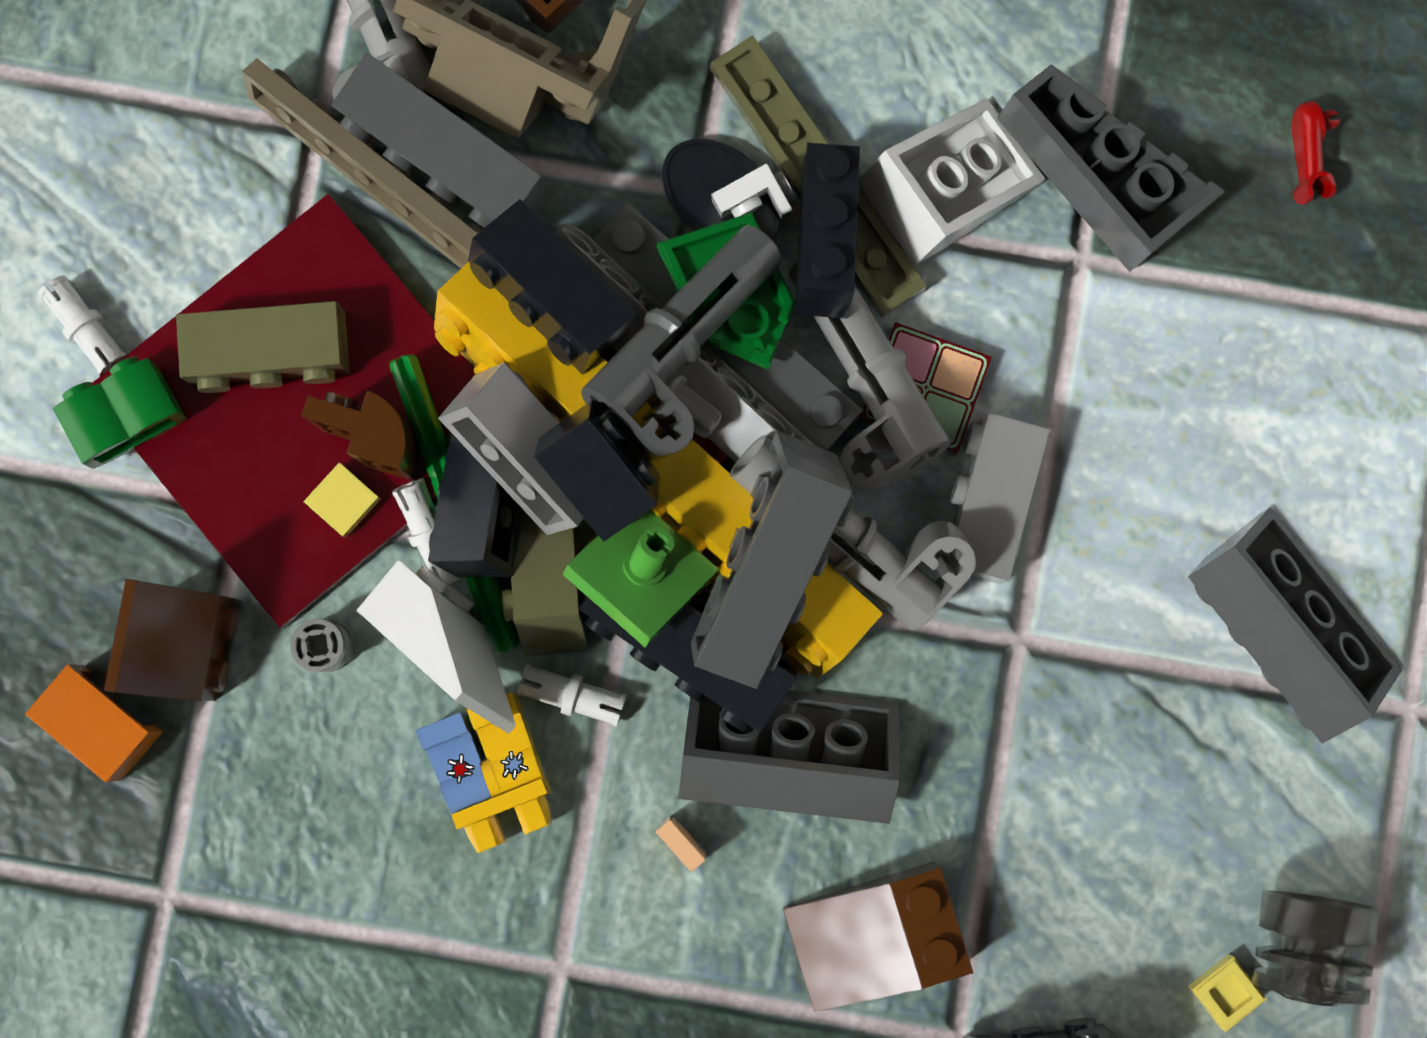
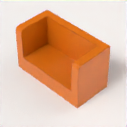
M67 664L25 715L105 783L121 781L159 738L162 731L155 725L143 726L88 679L91 671L84 665Z

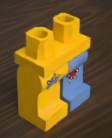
M514 692L506 694L516 724L510 734L467 709V713L459 712L415 730L423 750H426L445 801L452 813L451 816L456 829L465 828L467 836L477 853L507 842L497 814L515 808L524 835L552 824L550 805L546 797L552 791L545 777L519 697ZM474 730L477 731L478 737L480 739L487 759L484 758V755L482 753L481 747L479 745Z

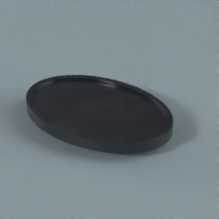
M690 139L677 144L667 154L662 168L663 187L673 211L684 225L693 232L733 219V214L723 219L720 217L712 202L711 194L759 167L746 155L729 145L709 139ZM766 194L760 197L763 206L754 211L753 214L761 231L773 240L779 229L780 217Z

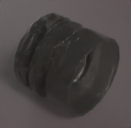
M1263 890L1258 926L1283 937L1282 945L1257 946L1255 956L1280 965L1279 968L1256 967L1253 970L1252 983L1281 994L1287 999L1314 1005L1333 1007L1344 1004H1369L1372 988L1346 979L1347 975L1372 977L1374 966L1359 959L1349 957L1350 947H1371L1376 945L1380 909L1360 903L1315 895Z

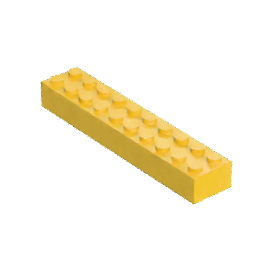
M469 262L437 291L434 322L435 336L438 342L450 354L454 356L461 354L475 366L473 369L475 375L504 362L512 371L518 373L524 379L530 392L547 410L554 413L561 422L586 405L582 398L581 390L608 363L604 358L596 362L583 375L572 364L567 366L561 363L550 351L547 345L548 340L534 326L526 327L519 322L511 312L508 301L494 287L489 289L477 280L470 269ZM646 402L632 418L637 424L644 422L641 418L652 407ZM658 422L659 426L654 433L658 438H660L658 434L659 431L662 429V426ZM691 439L689 444L679 452L660 460L651 461L661 479L658 482V504L651 510L719 569L715 577L707 585L711 592L717 576L720 574L727 577L730 576L732 569L727 568L729 546L737 528L742 526L749 528L752 519H750L749 514L753 497L730 477L728 471ZM826 563L824 570L818 577L811 576L804 591L806 603L802 615L795 625L788 624L780 640L783 643V649L786 651L784 654L786 661L799 673L805 676L811 674L816 680L841 662L883 614L841 574L834 570L829 563Z

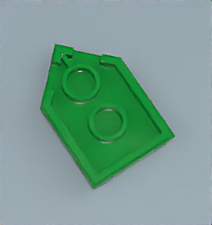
M753 212L657 243L658 252L677 292L743 226L749 225L761 230ZM779 268L750 295L705 343L767 370L769 369L795 305ZM718 288L688 316L690 322L720 292Z

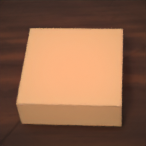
M670 816L656 829L659 837L691 873L706 860V851L675 817L672 818Z

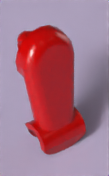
M1314 100L1301 103L1295 109L1291 122L1299 184L1293 192V199L1299 205L1308 204L1313 200V187L1317 189L1323 199L1332 198L1336 193L1334 177L1331 173L1324 171L1322 143L1324 142L1326 131L1336 128L1340 124L1341 119L1329 121V118L1338 116L1339 113L1331 109L1321 110L1318 103Z

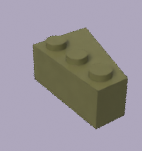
M522 510L511 577L512 589H505L502 592L505 621H514L526 657L588 651L587 634H585L583 627L582 611L579 610L582 605L581 602H584L583 592L563 575L567 564L579 553L577 527L546 535L532 518Z

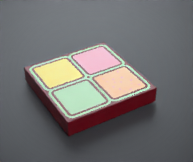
M895 322L888 339L894 349H901L906 354V369L950 439L951 444L945 452L957 455L992 357ZM865 403L859 421L872 425L876 420Z

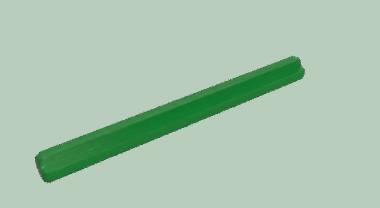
M408 354L390 362V369L437 500H439L438 487L444 472L447 439L441 422L438 419L439 417L419 361L414 354ZM466 578L481 622L485 627L492 652L494 654H502L519 646V639L512 621H505L502 592L497 578Z

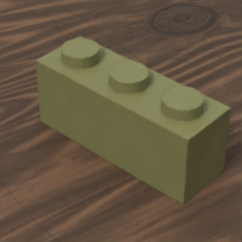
M336 301L176 314L180 378L193 386H197L199 392H226L230 390V383L249 381L252 388H276L283 386V379L303 377V382L307 384H326L335 381V374L350 373L346 312Z

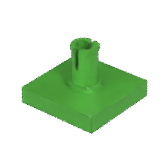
M650 510L604 542L597 536L567 564L563 575L646 648L709 584L719 569Z

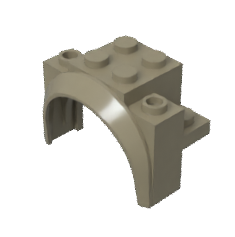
M396 0L393 12L405 17L403 30L417 36L418 40L425 46L437 49L423 90L439 98L440 102L454 110H462L484 121L493 131L509 134L518 139L546 104L555 107L559 114L570 120H580L586 124L592 121L605 103L647 0H629L626 9L617 6L601 44L590 50L575 54H560L561 47L483 8L478 0Z

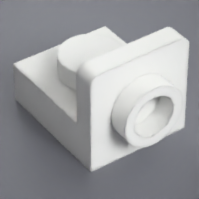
M767 163L711 194L712 202L722 219L730 214H733L734 218L756 211L763 206L760 197L767 194L780 219L783 220L791 216L792 208L789 202L796 199L784 174L780 171L773 175Z

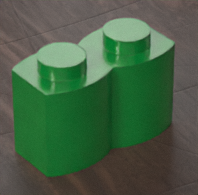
M130 357L118 362L110 369L111 376L101 383L93 385L92 382H84L73 386L63 393L64 401L52 408L83 465L94 469L107 464L131 451L139 444L165 433L187 419L159 366L149 358L140 360L139 357Z

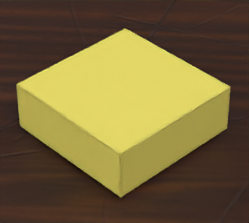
M338 463L303 502L340 535L346 538L381 498L343 464Z
M1230 954L1226 955L1188 985L1195 997L1224 1032H1227L1267 1000L1235 957Z

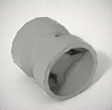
M312 619L303 622L295 630L291 638L290 650L294 660L300 667L312 672H333L341 669L349 662L353 653V640L350 632L343 625L325 619Z

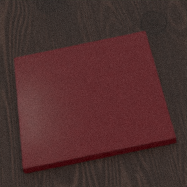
M329 194L325 195L178 314L336 301L346 312L350 373L335 374V381L326 384H307L303 382V377L283 379V386L276 388H252L249 381L230 383V390L226 392H199L197 386H193L180 378L176 316L120 360L139 357L140 360L149 358L155 362L187 418L165 433L139 444L134 450L279 628L283 629L408 527L392 491L412 481L365 467L347 454L351 440L322 432L301 417L307 396L324 400L326 392H331L351 398L358 402L357 406L362 407L366 392L370 391L386 400L410 424L390 369V362L408 354H414L417 357L438 417H440L475 375L474 368L463 355L454 356L450 354L438 342L435 336L436 331L434 330L435 321ZM110 369L92 382V384H99L111 376ZM441 422V425H442L444 434H445L446 439H447V436H448V434H449L450 431H449V429ZM421 455L416 481L424 478L432 502L435 505L438 503ZM338 463L343 464L381 498L346 538L340 535L303 502Z

